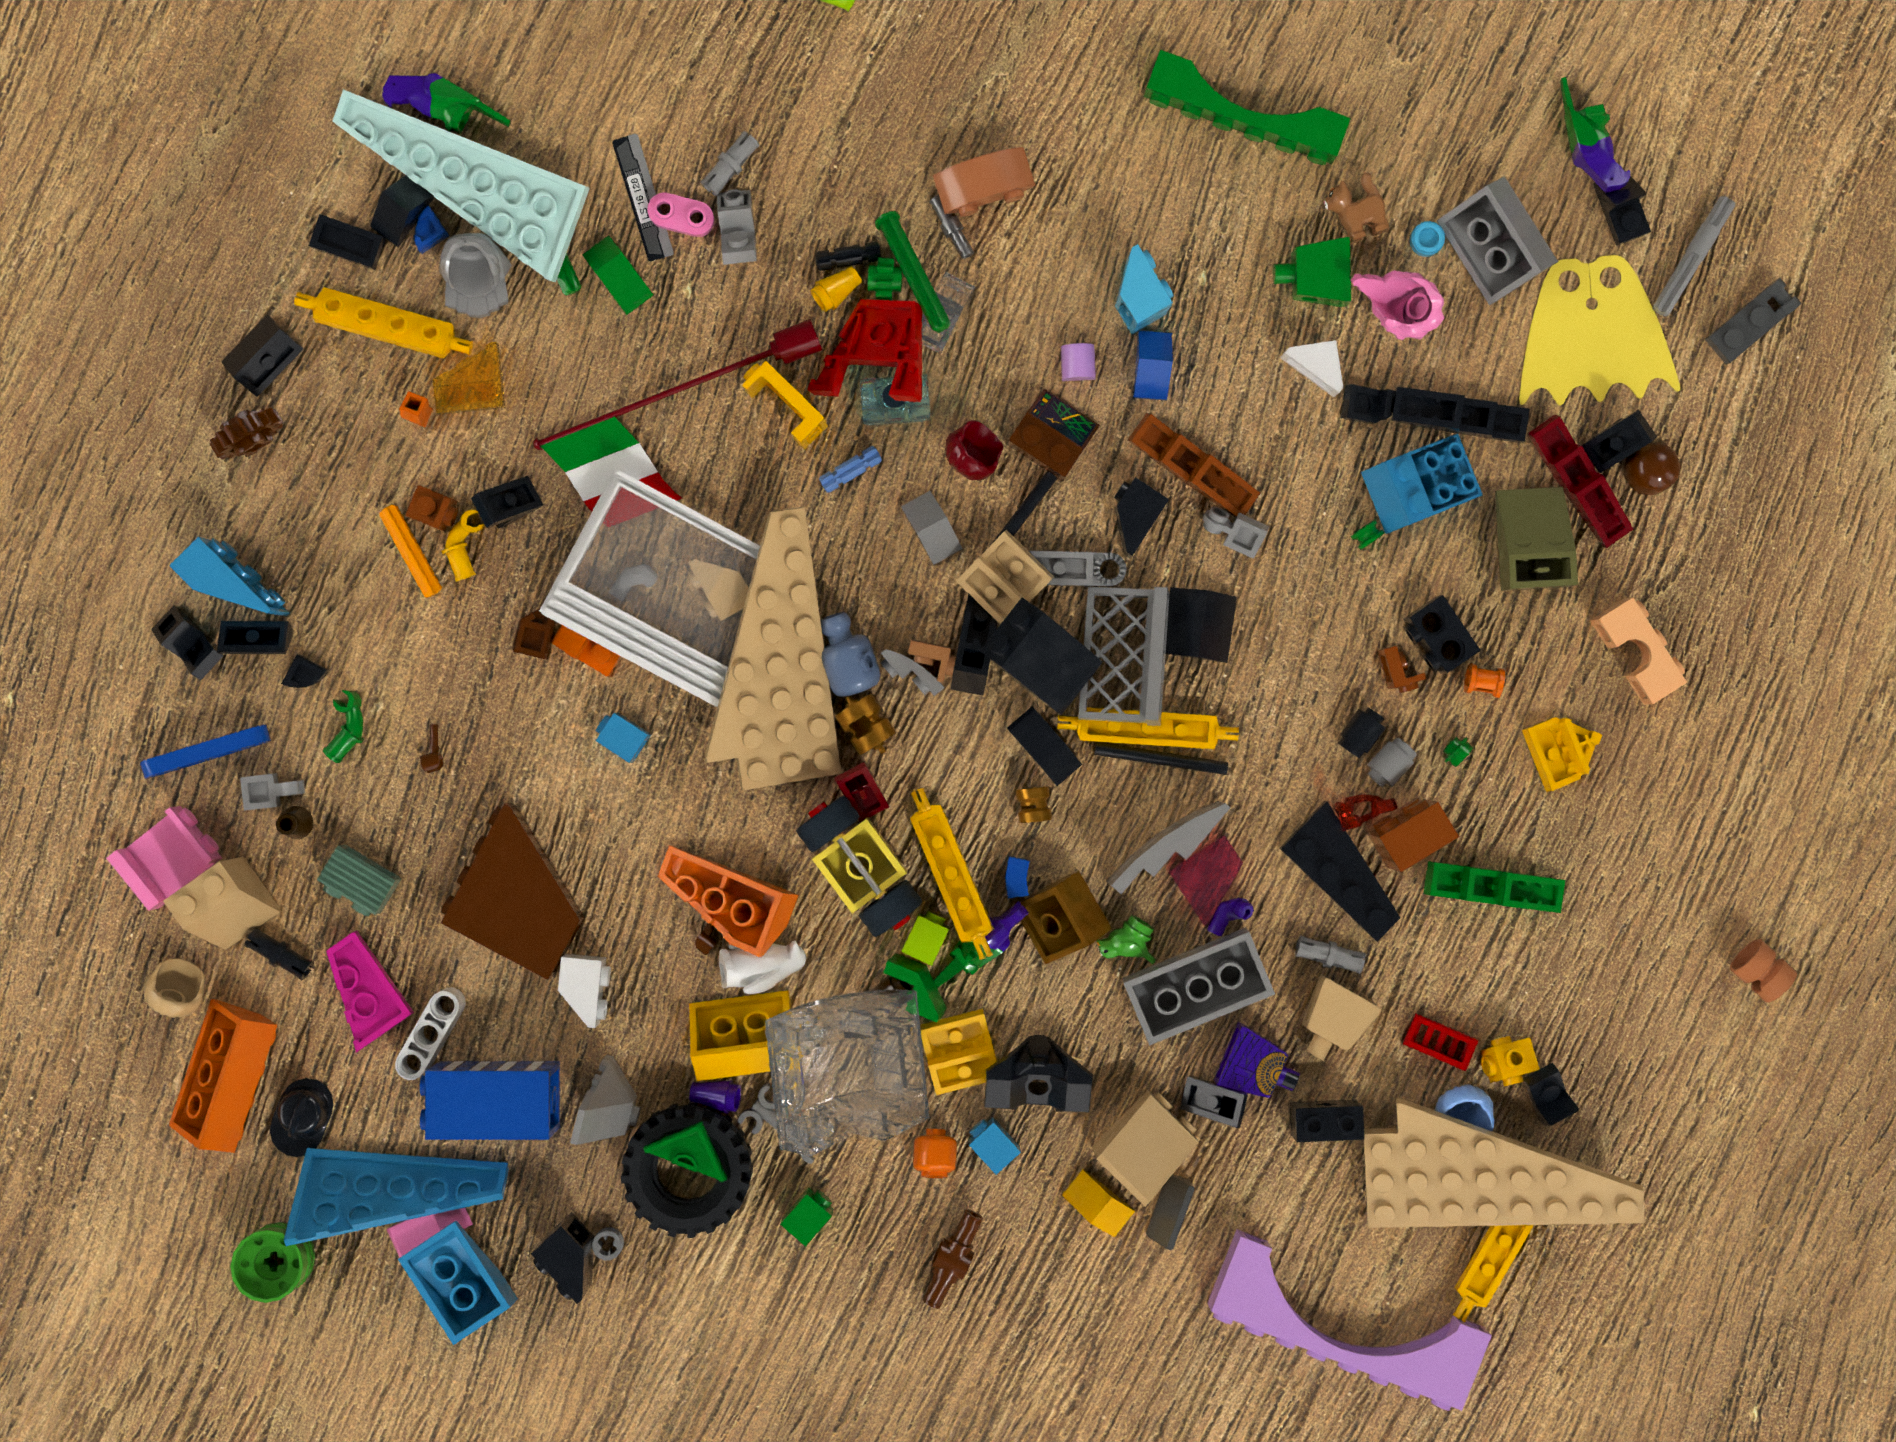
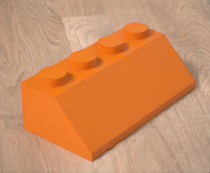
M211 999L169 1126L198 1149L235 1153L238 1141L243 1136L244 1123L249 1109H251L254 1103V1094L259 1079L265 1071V1061L270 1046L276 1038L277 1024L262 1014L217 999Z

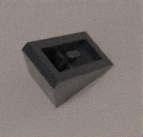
M405 175L382 191L370 227L399 248L418 222L420 213L431 204L435 197Z

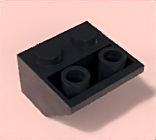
M571 1212L539 1242L531 1255L535 1258L533 1262L537 1269L544 1275L549 1273L558 1283L556 1287L560 1294L567 1300L573 1299L578 1304L592 1285L594 1255L592 1242L594 1235Z

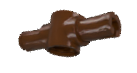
M966 1209L954 1233L950 1234L948 1239H942L931 1264L934 1267L932 1270L934 1275L923 1297V1302L927 1305L940 1309L951 1285L956 1283L958 1278L962 1280L966 1275L974 1256L971 1243L983 1220L979 1213Z

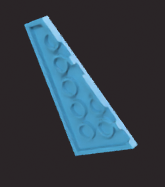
M307 1148L284 1236V1243L286 1246L502 1200L509 1171L508 1163Z

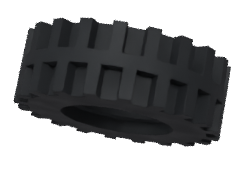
M689 1102L688 1105L678 1106V1103L670 1105L665 1110H658L652 1114L632 1136L621 1163L624 1164L621 1184H625L627 1193L625 1198L627 1203L632 1202L636 1208L634 1214L639 1219L644 1217L651 1223V1229L656 1231L657 1228L668 1231V1236L676 1237L677 1234H687V1238H694L697 1233L706 1231L709 1234L714 1232L717 1226L722 1223L726 1224L731 1220L736 1210H739L749 1189L753 1173V1165H751L752 1151L751 1147L747 1146L745 1142V1133L741 1128L738 1130L732 1123L733 1119L728 1114L723 1116L710 1107L697 1106L696 1102ZM703 1121L725 1171L727 1180L724 1182L717 1180L713 1188L703 1196L691 1199L677 1197L667 1191L659 1179L657 1170L659 1157L645 1153L643 1147Z

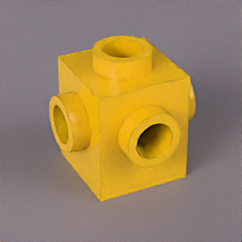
M1510 1036L1491 1040L1492 1047L1481 1050V1066L1485 1075L1489 1077L1490 1083L1502 1080L1504 1087L1524 1082L1522 1075L1540 1069L1530 1037L1513 1042Z

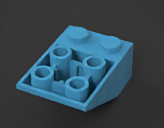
M1459 434L1384 461L1361 472L1385 534L1483 495Z
M197 537L169 565L195 591L268 614L281 616L289 614L283 606L286 601L272 588L267 590L259 582L262 579L259 573L249 565L244 567L236 559L238 556L237 551L225 541L220 543L214 538L210 540Z

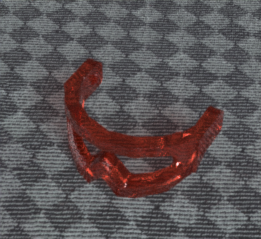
M1366 794L1346 797L1345 803L1336 802L1334 804V809L1339 817L1343 832L1361 826V823L1398 808L1394 798L1384 800L1377 795ZM1371 802L1370 813L1360 817L1352 815L1355 803Z

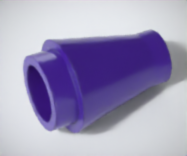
M732 1080L693 1082L690 1088L689 1100L690 1102L705 1105L725 1114H728L729 1111L736 1112L741 1099V1086L734 1084Z

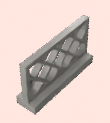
M1088 587L1084 646L1090 651L1092 647L1096 652L1095 655L1098 658L1101 657L1112 671L1098 683L1091 677L1089 680L1094 687L1089 691V680L1081 689L1079 720L1147 723V726H1161L1170 596L1168 587H1154V589ZM1095 596H1109L1117 605L1102 617L1094 609ZM1116 597L1125 598L1120 602ZM1134 597L1148 598L1147 610L1137 619L1125 607ZM1121 609L1132 623L1121 633L1117 634L1107 621ZM1095 615L1099 621L1093 625V619ZM1145 618L1146 628L1140 624ZM1104 625L1115 638L1099 650L1092 642V634ZM1137 626L1145 635V643L1133 652L1122 638ZM1119 642L1130 656L1115 667L1104 654ZM1144 651L1142 662L1138 655ZM1135 659L1143 668L1142 676L1131 685L1120 671ZM1117 675L1128 688L1115 700H1112L1102 689V686ZM1142 683L1140 695L1135 689ZM1099 690L1110 704L1101 712H1087V700ZM1132 692L1140 700V714H1125L1117 704ZM1113 708H1115L1118 713H1108V712H1109L1110 710H1112Z

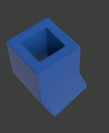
M1008 856L1005 871L1008 898L1029 896L1026 879L1029 860Z

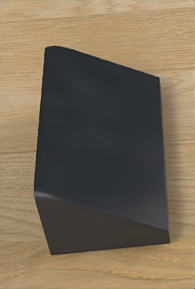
M221 621L217 653L286 654L294 630L288 621Z

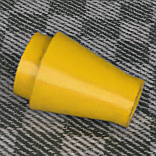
M850 266L841 272L816 281V286L810 291L818 306L824 312H827L830 309L835 310L862 283V279L858 272Z

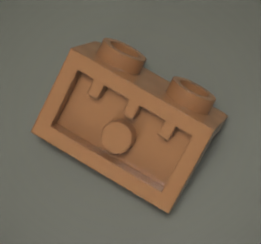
M914 639L910 641L908 654L915 655L914 662L933 666L935 660L941 661L937 681L944 682L945 675L952 676L956 656L950 655L951 647Z

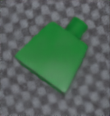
M1350 237L1295 247L1291 253V263L1273 264V284H1292V299L1296 301L1346 307L1351 302Z

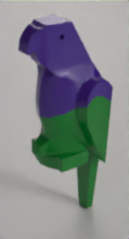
M436 73L426 76L389 75L383 86L382 96L388 107L392 108L393 104H411L422 114L442 120L445 123V129L449 132L453 130L461 134L473 110L507 127L511 124L509 119L482 103L479 98Z
M1566 77L1561 78L1560 84L1565 110L1564 119L1573 164L1582 168L1605 193L1620 190L1628 183L1630 170L1625 172L1614 160L1613 142L1605 128V125L1610 120V114H1606L1603 104L1575 111Z
M1020 901L1001 916L989 917L994 929L985 937L993 955L979 960L973 942L963 943L960 940L949 954L953 959L934 979L937 988L961 970H964L966 974L970 972L973 975L978 968H981L1002 954L1009 947L1011 929L1029 914V911Z

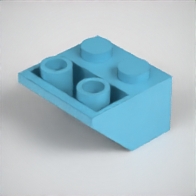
M1138 244L1131 248L1126 260L1115 308L1131 335L1165 316L1173 303L1170 298L1174 297L1166 280H1159L1153 269L1156 268V264L1148 250L1142 251Z

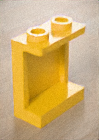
M767 361L761 366L758 363L754 364L743 376L746 381L742 386L751 398H754L763 387L768 386L803 420L791 434L804 450L828 427L825 418Z

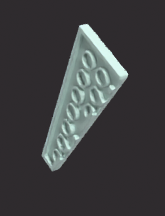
M343 89L332 122L359 142L368 146L380 155L382 159L395 166L407 175L409 179L422 186L434 195L436 199L470 224L483 231L497 244L506 248L524 264L529 265L545 279L556 282L589 192V187Z

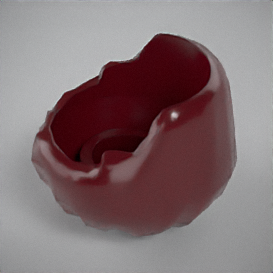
M971 420L949 434L946 439L945 454L949 465L956 472L969 480L980 481L988 478L995 472L1004 448L999 438L987 426L977 420Z

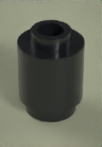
M1369 707L1365 712L1358 709L1340 733L1342 738L1338 744L1360 759L1364 752L1368 754L1386 729L1381 724L1384 718Z

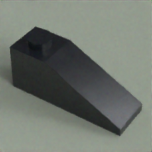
M969 593L951 690L984 695L990 659L980 650L996 631L997 621Z

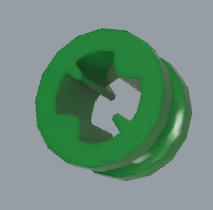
M1376 519L1350 536L1353 540L1359 541L1358 548L1360 550L1385 533L1383 529H1377L1376 524L1378 522Z

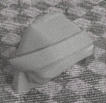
M482 233L453 235L447 240L440 256L439 272L446 282L445 306L474 318L490 316L492 312L499 311L501 306L508 304L505 276L512 265L506 255L487 235Z

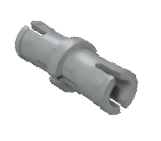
M743 131L727 152H722L718 156L719 161L705 178L700 181L702 186L707 191H712L714 196H718L728 181L734 175L740 174L742 171L741 166L756 148L760 146L758 141L746 131Z
M1301 935L1297 940L1294 953L1296 957L1323 963V966L1327 968L1335 966L1359 974L1362 972L1365 963L1363 959L1366 957L1364 952L1339 947L1336 942L1329 941V943H1325Z

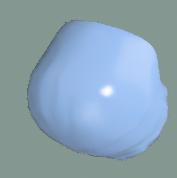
M1470 1084L1460 1087L1455 1086L1439 1097L1435 1111L1493 1131V1101L1479 1087Z

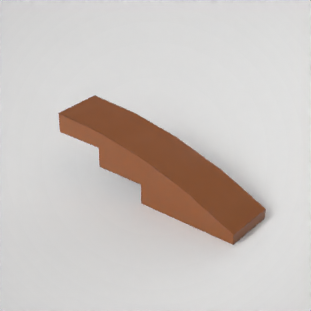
M1151 413L1144 415L1127 440L1177 478L1219 507L1225 509L1234 517H1237L1238 513L1246 515L1260 495L1259 491L1214 456L1203 452L1182 434L1175 433Z

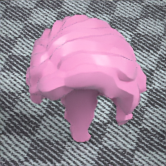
M1394 270L1383 277L1370 274H1354L1351 279L1353 285L1357 286V289L1366 294L1371 300L1372 312L1380 320L1381 326L1387 332L1393 333L1397 339L1404 340L1410 337L1421 340L1429 331L1436 329L1444 320L1442 312L1444 298L1439 293L1436 285L1419 273Z

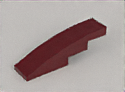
M1553 415L1527 433L1560 487H1563L1565 495L1604 548H1608L1634 530L1604 475L1596 472L1582 445L1575 443L1561 416Z

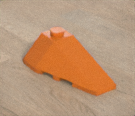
M671 845L668 847L657 876L684 902H688L702 915V919L708 924L713 925L730 945L758 957H762L785 930L799 896L764 880Z

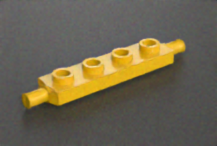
M323 287L317 297L297 292V298L295 297L294 299L295 306L313 310L312 318L316 323L444 359L450 353V350L470 355L471 349H473V341L455 337L452 323Z
M1087 707V712H1101L1104 708ZM1112 709V710H1110L1108 713H1118V712L1116 711V709ZM1122 710L1125 714H1140V711ZM1162 712L1161 726H1147V723L1079 720L1078 717L1058 715L1057 721L1070 722V724L1057 723V729L1077 730L1078 738L1081 741L1214 749L1218 740L1238 741L1239 735L1225 734L1226 732L1239 733V727L1219 726L1217 717L1211 715Z
M924 788L917 789L918 793L913 791L911 796L918 811L910 820L961 942H973L979 960H983L986 956L990 957L993 955L985 937L994 929L943 806H930Z
M1534 1225L1489 1227L1454 1287L1462 1297V1300L1452 1314L1453 1316L1466 1322L1474 1305L1487 1307Z

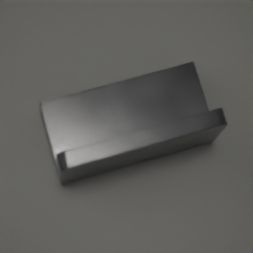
M266 315L222 360V364L234 379L258 397L299 355L303 348L281 329L272 317Z

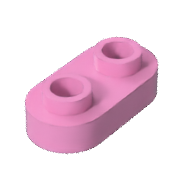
M659 193L653 196L648 203V215L652 223L659 228L693 237H703L713 229L715 221L713 212L707 204L701 201L670 193ZM662 204L670 206V212L666 215L658 212V208ZM697 212L701 213L703 220L700 223H693L691 216Z

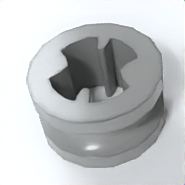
M613 1227L601 1229L592 1242L594 1254L604 1261L615 1259L624 1246L622 1233ZM608 1236L615 1239L613 1245L617 1249L613 1251L610 1248L608 1252L602 1249L604 1243L600 1238L604 1237L606 1240Z

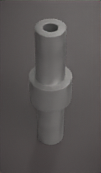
M939 195L933 197L929 202L942 223L940 228L946 238H951L963 260L970 257L974 252L962 232L964 227L959 218L953 216L952 213L945 214Z

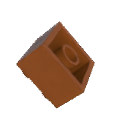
M1415 798L1401 807L1403 812L1398 816L1391 818L1388 815L1372 825L1375 830L1367 834L1386 866L1398 872H1403L1459 837L1439 802L1426 799L1419 800V798Z

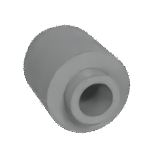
M1397 737L1393 742L1388 741L1367 764L1371 769L1368 775L1381 787L1385 784L1393 787L1414 764L1412 760L1417 754L1407 743Z

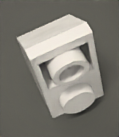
M565 954L561 957L558 991L588 1028H596L600 1024V1020L606 1019L608 1002L602 999L603 986H609L611 967L605 966L606 957Z

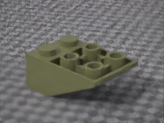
M1563 487L1495 491L1501 591L1562 588L1578 585L1576 547Z

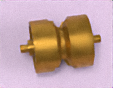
M872 693L861 700H854L852 696H847L845 698L849 703L846 705L847 708L837 714L835 718L844 732H851L852 737L850 741L857 753L861 756L872 748L874 751L878 750L880 754L885 753L886 750L883 745L886 743L884 741L896 734V731L887 717H880L881 707Z

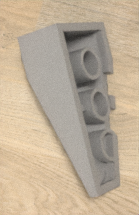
M606 1055L599 1065L598 1071H602L601 1075H594L590 1090H587L578 1109L570 1141L571 1144L579 1145L622 1136L628 1132L630 1126L636 1127L641 1110V1107L635 1106L638 1096L614 1056Z

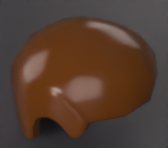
M1651 442L1627 457L1624 475L1629 486L1636 492L1653 496L1669 489L1678 480L1681 463L1676 452L1666 443Z

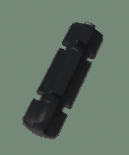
M875 241L865 243L863 247H860V244L835 248L834 252H829V250L818 251L815 255L818 270L824 271L832 269V266L841 268L863 264L864 260H868V263L878 261V257L881 258L879 243Z

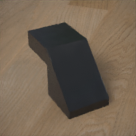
M175 605L151 629L159 643L180 657L190 674L199 680H202L223 657V654L217 653V645L214 640Z
M1033 706L1007 727L1010 733L1056 786L1082 765L1074 753Z

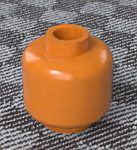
M926 1129V1135L919 1136L914 1140L913 1167L921 1172V1177L948 1178V1173L956 1169L957 1141L952 1137L946 1136L945 1129Z

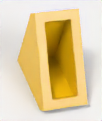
M1084 1169L1079 1172L1062 1194L1090 1224L1113 1237L1118 1234L1135 1212L1132 1207Z

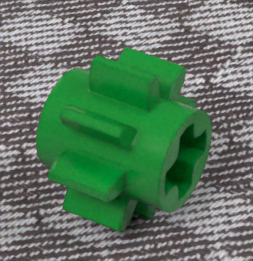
M878 257V266L869 265L868 291H876V299L892 300L893 292L901 293L903 272L900 267H894V258Z

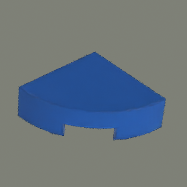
M427 206L420 213L415 228V244L421 254L450 236L430 206Z

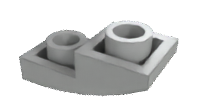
M888 649L881 652L885 659L880 664L892 678L899 675L904 679L913 671L917 676L912 681L924 695L931 692L935 696L944 689V686L930 672L910 658Z

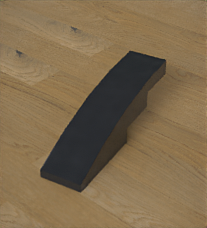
M1397 387L1392 421L1457 434L1524 443L1530 409L1497 404L1498 402L1465 398V395Z

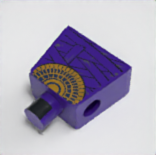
M1238 1022L1213 1080L1220 1087L1270 1098L1276 1085L1293 1091L1298 1083L1300 1073L1284 1066L1288 1058V1054L1284 1050Z

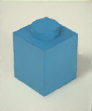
M613 713L611 717L606 715L598 725L596 732L599 733V736L595 741L628 763H634L652 734L620 713Z
M994 1117L988 1122L982 1119L969 1131L971 1137L968 1139L969 1146L995 1175L1021 1153L1020 1146Z

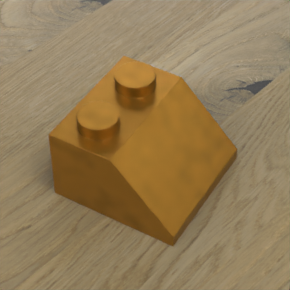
M1080 871L1063 877L1020 901L1029 911V914L1021 920V923L1045 964L1090 946L1112 929Z

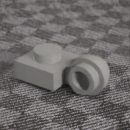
M1213 506L1210 510H1206L1203 516V527L1213 534H1220L1222 531L1227 533L1224 546L1254 559L1268 533L1269 526L1241 513H1238L1234 523H1232L1228 519L1229 513L1218 506Z

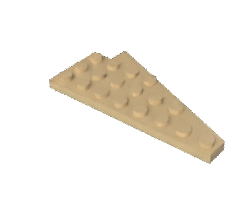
M805 507L770 511L768 514L704 755L707 763L737 758L740 786L743 791L842 774L829 680L821 658L824 643Z
M1396 1098L1397 1128L1364 1129L1368 1228L1644 1223V1191L1641 1185L1405 1099Z

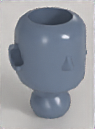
M844 611L821 619L822 634L827 636L829 644L824 646L821 658L831 691L839 697H846L861 693L877 685L881 672L868 637L863 634L852 635L850 631L851 619Z

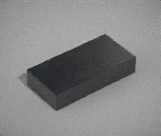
M319 214L308 246L375 270L386 238Z

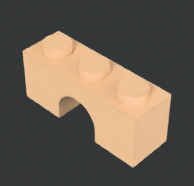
M1631 597L1622 599L1591 619L1590 622L1607 648L1619 647L1627 641H1631L1638 646L1641 651V663L1635 671L1625 677L1643 705L1655 704L1687 683L1683 676L1685 670L1676 657H1671L1666 650L1667 641L1658 629H1653L1647 620L1649 613L1642 602L1639 600L1635 601Z

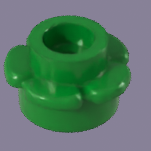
M1455 737L1443 750L1447 755L1444 762L1447 763L1449 761L1454 767H1457L1474 748L1467 742L1469 738L1464 737L1460 740Z

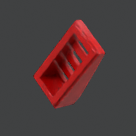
M1415 1013L1403 1045L1466 1071L1479 1039ZM1424 1024L1428 1028L1422 1043H1418L1415 1040L1421 1025ZM1434 1030H1438L1441 1033L1434 1049L1428 1047ZM1447 1035L1454 1038L1447 1054L1440 1051ZM1461 1040L1466 1042L1460 1059L1453 1056Z

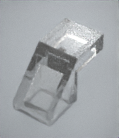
M945 272L934 291L950 320V326L943 332L937 333L931 329L923 313L922 345L940 354L942 353L954 332L961 313L974 292L975 286Z

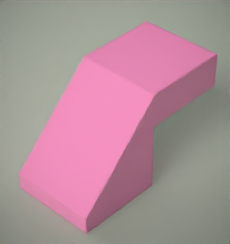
M466 1208L401 1221L386 1230L400 1258L454 1221H457L463 1229L468 1228L473 1223Z

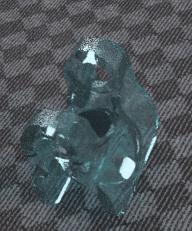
M922 374L921 402L895 401L888 394L894 377L860 379L864 425L930 420L928 374Z

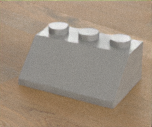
M1505 176L1488 184L1437 220V223L1443 229L1447 239L1489 305L1558 262Z

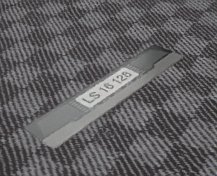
M632 134L613 140L612 144L648 261L651 262L673 255L674 252L667 230L654 225L648 215V203L656 193L638 135ZM659 207L658 212L662 214L661 209Z

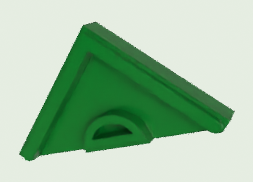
M703 1121L643 1147L647 1154H653L688 1170L719 1180V1182L727 1180L725 1171Z

